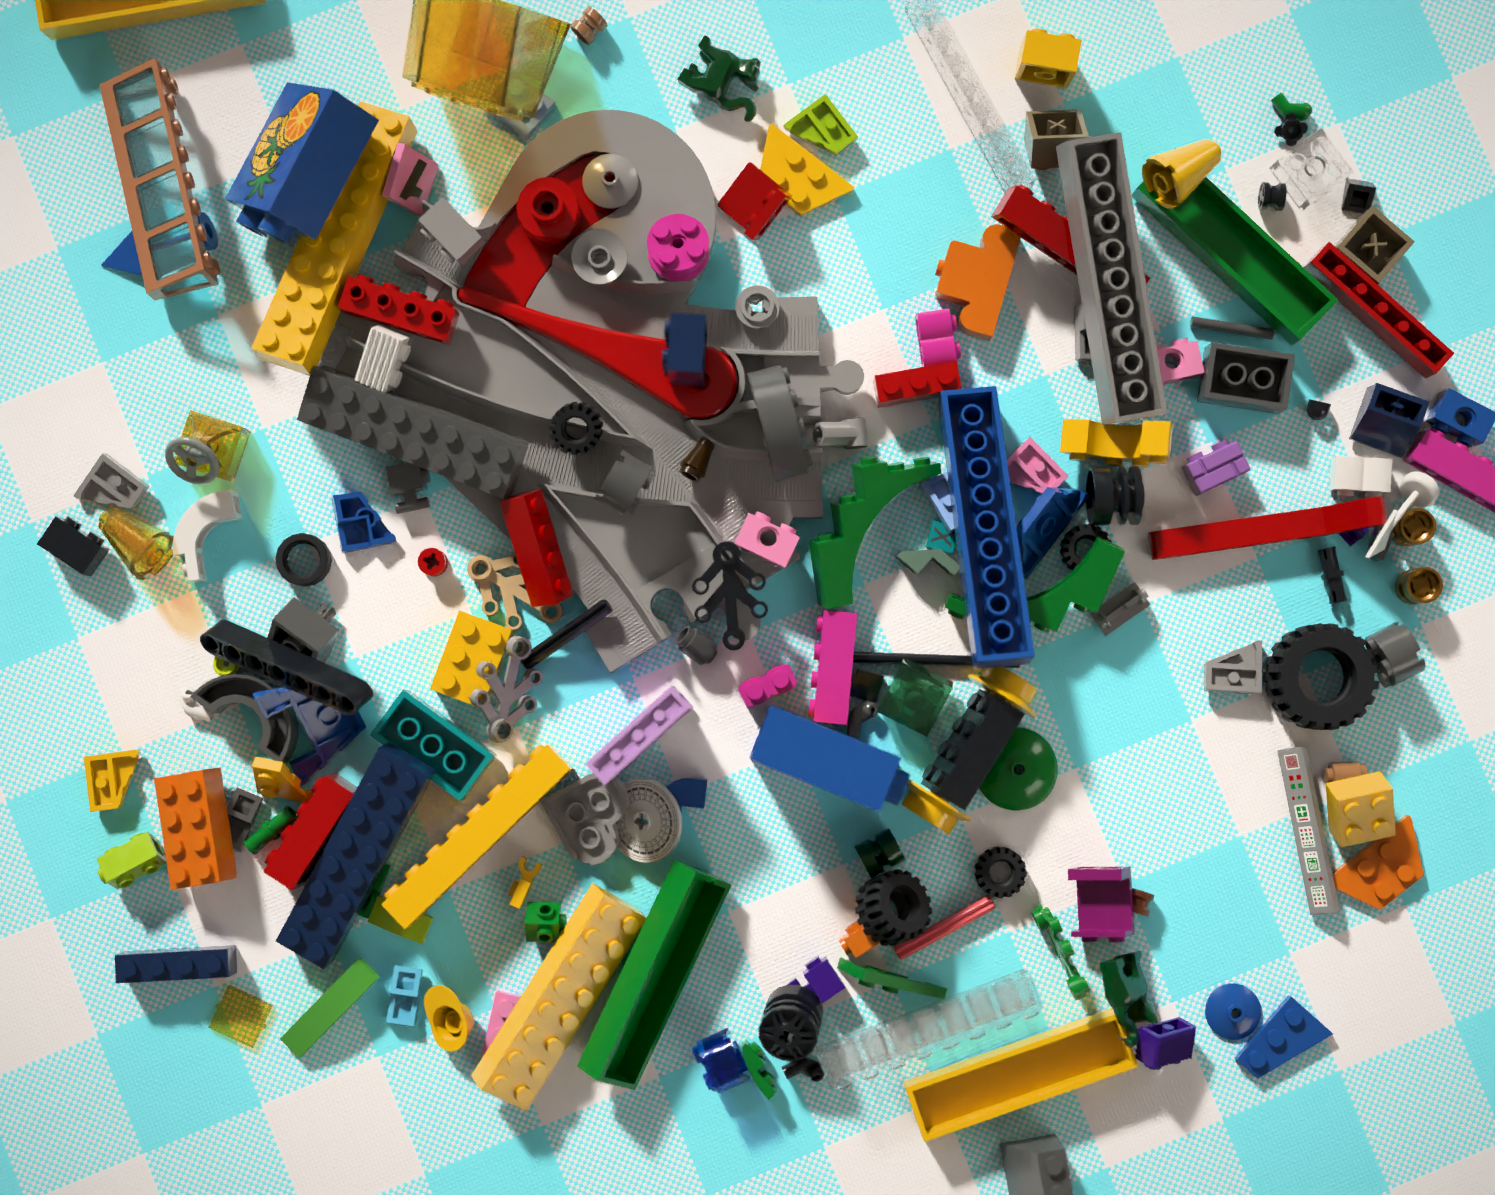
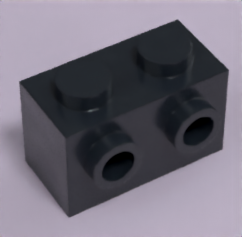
M55 516L37 542V545L82 575L92 577L110 550L103 545L105 540L92 531L87 534L80 529L82 524L69 516L66 519Z

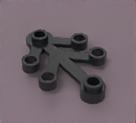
M723 541L717 544L713 550L714 562L701 577L694 580L692 589L698 595L707 593L710 586L709 583L721 570L723 582L704 605L696 608L694 615L698 622H708L713 610L725 598L727 630L723 634L722 641L727 649L736 651L742 648L745 643V634L738 627L736 597L749 607L752 615L758 619L764 618L767 615L768 606L764 601H758L735 581L734 569L749 580V586L753 590L763 589L766 579L763 574L756 573L740 559L741 551L735 543ZM723 551H730L732 558L728 561L723 560L721 557ZM758 576L763 580V583L760 586H754L752 579ZM696 582H705L706 589L703 591L697 590ZM756 605H763L765 612L757 614L754 611V607ZM705 609L708 611L709 616L702 619L698 616V611ZM729 636H738L739 642L731 644L728 640Z

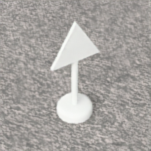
M1422 472L1406 474L1400 483V491L1406 501L1398 511L1394 509L1365 557L1370 558L1385 550L1391 530L1411 505L1428 507L1434 504L1439 497L1440 490L1433 478Z

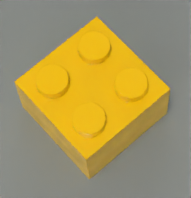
M1040 28L1027 30L1019 48L1014 80L1068 89L1077 72L1082 39H1077L1069 33H1061L1059 35L1048 34V31Z
M1380 771L1325 783L1329 831L1341 848L1396 836L1393 788Z

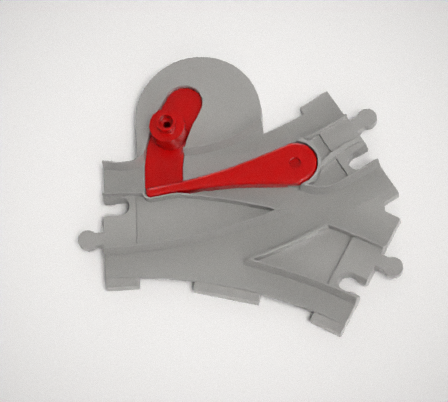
M595 110L579 113L551 125L536 136L518 156L480 225L473 227L486 243L462 266L456 260L450 263L440 252L443 246L437 240L431 243L420 231L423 225L419 221L403 249L394 251L396 255L394 266L409 275H418L427 280L426 300L436 303L438 299L449 301L454 304L453 308H456L460 315L450 346L354 317L342 311L335 323L336 327L345 326L353 331L351 336H346L347 348L337 364L336 370L356 377L370 330L376 325H381L410 337L408 345L411 347L409 356L405 362L402 361L399 371L402 372V378L397 388H393L392 391L529 442L512 495L542 489L572 589L588 609L605 599L612 606L613 611L585 631L610 673H613L673 636L666 623L657 619L652 610V602L660 592L665 590L677 592L683 599L684 612L691 624L697 622L694 615L695 610L698 606L704 605L722 584V570L709 583V590L703 595L696 594L692 589V584L714 562L713 550L717 544L723 541L735 543L749 513L755 515L757 511L772 518L770 523L778 527L781 524L789 526L793 519L823 518L822 448L817 447V445L804 446V450L809 449L812 465L807 466L808 474L775 482L762 425L752 396L747 373L780 365L781 368L787 367L791 384H787L789 391L795 390L799 407L794 408L796 418L802 417L805 425L821 422L820 393L836 390L840 394L851 395L856 393L864 382L863 369L855 361L843 360L833 366H820L817 296L777 297L780 304L777 320L770 324L768 328L764 327L758 330L745 327L737 318L736 310L687 304L709 264L714 248L716 211L712 186L701 161L681 137L649 117L621 110ZM592 154H617L632 163L638 176V188L634 197L626 205L615 209H606L595 205L586 196L582 182L584 171L593 159L601 156ZM608 174L605 177L607 182H612L615 179V176L612 174ZM424 199L422 201L423 213L421 217L433 206ZM667 215H689L697 219L707 231L709 237V259L704 270L691 280L683 282L666 280L656 274L650 266L647 248L648 233L659 219ZM593 229L609 230L618 235L625 244L627 250L625 270L619 278L609 284H590L581 279L573 268L571 261L572 248L576 240L587 231ZM598 255L595 258V262L598 264L605 261L603 255ZM752 311V317L754 314L756 315L758 311ZM671 313L706 315L708 334L704 386L670 384L669 377L664 376L662 354L663 349L668 350L664 338L665 321H670ZM575 401L577 403L585 402L587 406H593L596 413L599 412L601 416L600 421H603V433L599 442L591 450L584 454L577 453V455H571V452H563V448L560 446L557 448L555 439H551V419L567 403L570 404ZM571 418L566 424V430L571 437L579 439L586 435L587 425L580 418ZM700 438H703L713 443L715 448L712 451L705 477H701L699 482H695L679 472L682 467L680 463L698 444ZM622 450L651 466L650 472L655 475L647 490L641 488L636 497L640 499V502L633 514L626 512L624 516L594 499L596 494L602 497L605 492L600 487L616 461L622 463L624 457L620 456ZM445 477L511 540L499 503L502 498ZM770 531L764 532L760 536V541L765 546H772L777 540L775 534ZM739 548L741 551L740 559L756 573L763 574L765 579L783 569ZM796 548L787 566L801 558ZM726 550L721 553V557L723 560L728 561L732 558V554ZM734 569L735 581L745 590L751 589L749 580ZM758 576L752 579L754 586L763 582ZM696 582L697 590L703 591L706 589L705 582ZM736 597L738 627L744 632L745 641L753 639L758 634L761 621L755 618L751 613V609ZM725 598L713 611L721 607L726 615ZM705 609L698 611L700 618L708 615V611ZM732 635L734 638L739 640L738 636Z

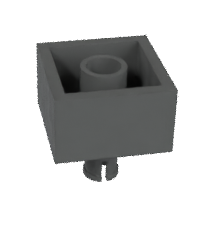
M293 597L272 619L267 638L325 663L331 655L339 629L329 623L336 615V611L332 606L326 611L329 604L324 602L314 612Z

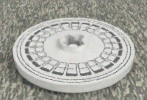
M639 778L624 783L629 795L630 808L626 811L624 817L616 823L621 839L618 849L630 859L643 863L655 862L665 858L675 849L682 831L681 811L675 797L665 786L651 779ZM642 816L648 820V824L645 825V822H641Z

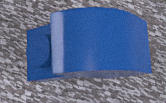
M680 778L666 787L675 797L681 813L682 806L705 807L708 779Z

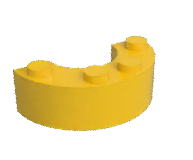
M1063 419L1060 452L1069 455V460L1083 462L1086 461V458L1104 460L1105 465L1121 467L1122 462H1131L1132 466L1147 468L1149 463L1166 464L1171 454L1173 423L1170 421H1143V424L1102 425L1100 422L1086 419Z

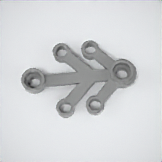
M513 636L507 641L506 649L509 654V660L503 685L496 674V667L492 663L482 661L476 668L477 675L486 679L499 702L496 712L489 702L490 695L487 691L475 689L470 696L472 704L479 706L488 720L486 733L488 738L495 743L508 741L514 732L513 725L527 713H532L537 707L535 698L523 694L542 682L543 674L541 671L534 668L527 669L524 673V679L515 686L520 660L527 658L532 650L531 642L521 636ZM488 666L489 670L484 675V669ZM535 673V679L531 681V676ZM482 694V700L478 702V697ZM519 698L518 707L509 713L511 704ZM529 700V706L525 708V704Z

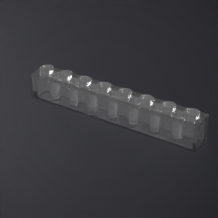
M905 0L904 11L1004 194L1008 188L1016 185H1023L1029 189L1032 188L1035 182L1032 172L938 1Z

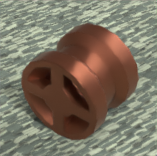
M1132 888L1133 912L1149 917V903L1154 900L1155 895Z

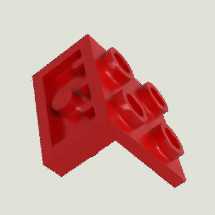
M749 162L717 203V206L746 229L744 234L750 239L759 240L792 198V195L755 164Z

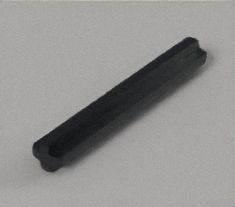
M606 599L601 600L535 646L527 658L520 660L526 669L533 668L613 611L612 606Z

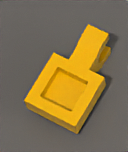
M521 856L518 865L519 871L523 875L519 882L514 880L508 896L512 897L509 905L518 909L523 906L534 877L543 866V864L537 862L534 870L526 869L525 863L528 857Z

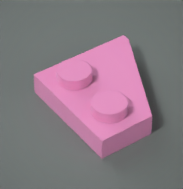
M1031 437L1007 458L1010 482L1042 494L1047 487L1057 488L1069 477Z

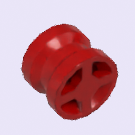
M427 548L420 553L418 566L423 573L437 577L446 572L448 558L444 552L436 548Z

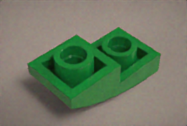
M745 1039L742 1042V1052L746 1066L758 1088L769 1100L777 1093V1087L774 1085L777 1081L766 1069L763 1072L760 1070L765 1064L764 1050L755 1041L750 1044Z

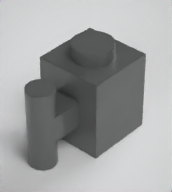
M408 462L386 467L391 494L395 497L404 495L405 499L404 502L395 503L397 514L430 508L428 497L417 499L416 492L428 490L427 483L431 482L429 470Z

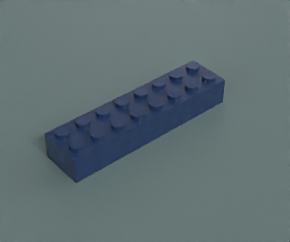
M389 742L377 749L275 942L323 970L335 960L437 771L436 769Z

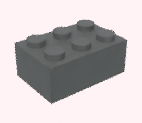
M1211 342L1204 348L1202 363L1205 373L1200 376L1197 402L1280 414L1287 410L1295 355Z

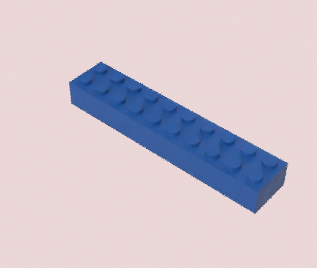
M988 386L941 391L938 408L973 670L1030 664L1035 655L997 387Z

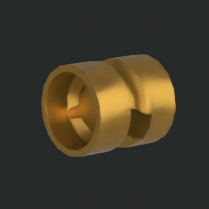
M1423 508L1409 509L1391 530V533L1394 534L1392 540L1402 547H1410L1428 542L1436 532V521L1428 510Z
M1429 567L1406 570L1397 577L1395 582L1397 597L1403 603L1409 605L1430 603L1436 600L1443 590V580L1440 574Z

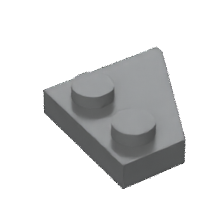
M102 453L73 497L133 509L138 505L150 486L110 455Z
M1257 640L1250 645L1206 662L1204 664V691L1260 695L1262 693V640Z

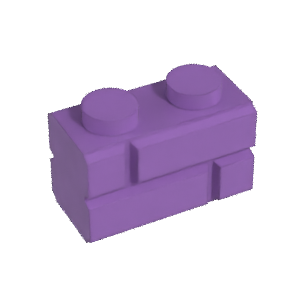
M1225 439L1211 446L1213 452L1207 455H1203L1202 451L1186 458L1188 464L1182 466V471L1189 481L1195 496L1201 495L1250 471L1251 468L1237 441L1228 444Z

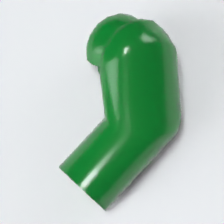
M1282 92L1271 100L1284 119L1286 114L1294 113L1297 120L1304 121L1312 114L1310 104L1290 103Z

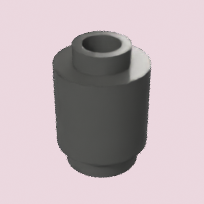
M686 626L675 640L679 650L698 665L711 663L717 655V643L696 627Z

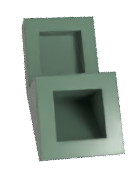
M941 549L902 551L895 557L915 575H918L930 560L935 562L951 577L960 569L959 564Z

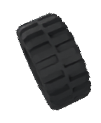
M1331 623L1301 626L1295 628L1292 632H1287L1282 636V641L1275 643L1271 648L1273 654L1267 657L1265 665L1268 666V672L1263 673V681H1268L1269 688H1266L1265 692L1267 697H1272L1274 702L1271 705L1276 711H1281L1283 713L1282 718L1288 722H1294L1298 727L1312 730H1336L1341 726L1353 724L1355 718H1362L1367 713L1365 707L1373 704L1376 697L1372 695L1373 690H1378L1380 682L1374 681V673H1379V667L1372 664L1371 659L1375 655L1372 649L1364 647L1366 641L1361 636L1355 637L1353 635L1354 631L1347 627L1340 628L1337 624ZM1314 651H1327L1331 653L1342 667V688L1336 698L1328 703L1310 701L1303 694L1299 686L1298 670L1300 664L1307 654Z

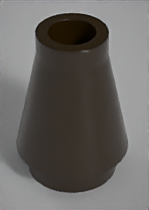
M700 438L698 444L680 463L682 467L679 472L686 478L699 482L701 477H705L712 451L715 448L714 444Z

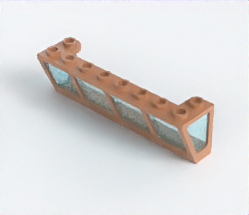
M156 58L151 59L99 86L146 294L155 301L219 285L217 275H220L221 272L217 259H212L210 252L205 250L203 242L207 241V235L203 224H199L198 215L201 214L197 198H193L192 194L195 182L191 172H187L186 162H189V156L185 146H181L179 136H183V130L180 121L175 119L173 111L177 110L175 94H179L178 85L175 78L170 77L166 67H162Z

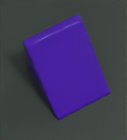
M1369 529L1339 533V535L1351 547L1362 539Z

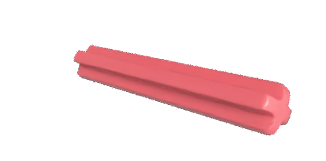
M985 896L926 928L927 930L918 937L894 946V951L898 958L903 960L995 910V903L990 896Z

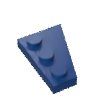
M1288 995L1234 1059L1258 1079L1330 1037L1333 1033L1293 997Z

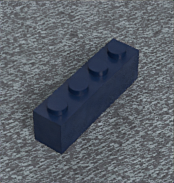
M236 945L124 951L115 955L116 984L227 978L237 973Z

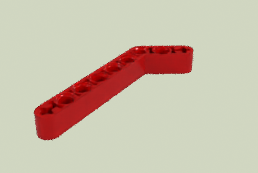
M1376 496L1318 508L1148 532L1152 560H1160L1333 535L1385 525L1388 520L1384 496Z

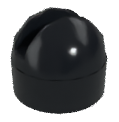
M1309 399L1307 413L1314 420H1322L1327 417L1331 404Z

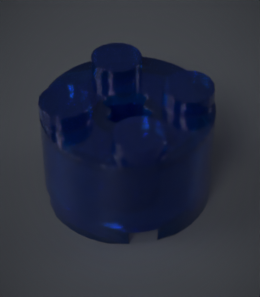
M728 1027L696 1041L697 1046L692 1048L697 1063L704 1065L707 1072L703 1074L709 1091H716L718 1094L751 1080L749 1075L743 1074L748 1068L736 1040L731 1042L730 1037H727L732 1034Z

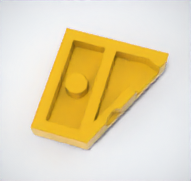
M140 749L84 756L90 812L122 807L141 754Z
M255 757L252 770L257 793L266 798L279 797L299 802H309L313 792L301 789L299 787L301 780L291 773L290 769L283 762Z

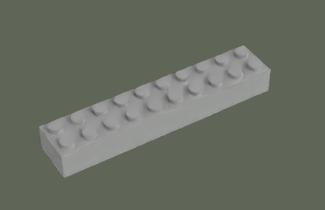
M1119 132L1068 140L1056 146L1102 425L1167 414L1122 134Z

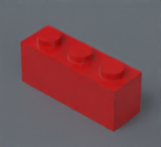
M957 361L874 375L873 378L877 408L939 398L941 391L962 389Z

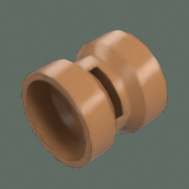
M587 6L582 12L583 16L579 20H574L570 25L573 33L588 46L595 40V35L598 32H603L608 26L606 20L591 6Z

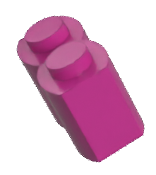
M949 309L916 313L915 324L922 367L954 362L960 359L959 342H954L953 332L957 331L956 316L950 315Z
M779 665L770 669L764 677L756 676L747 679L738 689L746 706H757L768 700L771 695L788 692L797 684V681L789 665Z

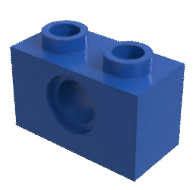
M1448 388L1439 393L1425 422L1431 424V428L1439 430L1445 435L1449 433L1455 436L1458 443L1472 447L1485 442L1495 422V411ZM1457 413L1464 417V426H1460L1457 423Z

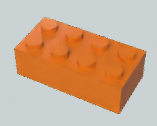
M221 767L154 778L170 889L206 885L238 878Z

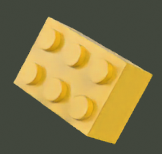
M459 610L430 690L473 706L476 705L472 704L470 696L475 689L487 691L491 698L493 691L486 679L477 675L476 668L480 662L487 661L496 667V674L499 677L507 655V641L514 636L515 630ZM488 666L484 669V675L489 670ZM482 694L479 695L478 702L482 700Z

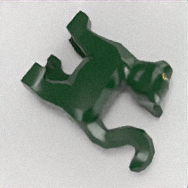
M704 35L698 45L701 49L699 55L704 61L709 63V66L705 73H701L698 71V66L691 63L689 69L684 68L677 79L678 83L691 92L704 95L709 101L715 102L723 110L734 111L741 107L745 108L744 121L750 122L756 116L757 108L755 102L746 97L728 100L725 96L734 77H737L745 86L757 92L759 88L756 83L760 76L761 62L755 57L752 59H740L731 51L712 46L710 38Z
M1141 951L1113 957V959L1100 962L1105 998L1114 1010L1118 1023L1127 1032V1039L1124 1043L1129 1048L1137 1045L1139 1041L1136 1023H1158L1155 1014V1004L1147 997V982L1139 963L1142 957Z

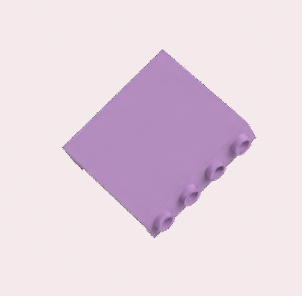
M671 685L589 759L585 765L603 785H606L690 711L693 705L675 686Z

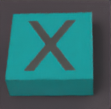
M932 520L925 548L941 549L945 553L953 554L956 543L955 531L949 534L942 522Z

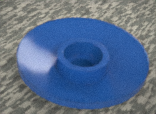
M1228 983L1217 987L1209 995L1205 1005V1017L1208 1025L1217 1035L1229 1040H1238L1249 1036L1259 1025L1261 1005L1252 990L1241 984ZM1234 1008H1239L1240 1015L1237 1018L1231 1016V1011Z

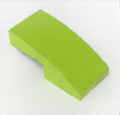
M377 896L367 922L406 939L423 944L434 917L423 914L412 926L404 929L381 905L386 898L384 896Z

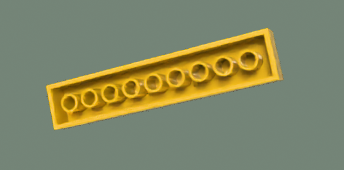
M359 101L358 106L379 119V122L316 240L300 236L251 348L262 361L308 376L311 374L312 367L318 365L341 312L338 309V305L347 277H356L388 203V199L383 197L382 193L397 144L403 143L412 147L418 133L410 116Z

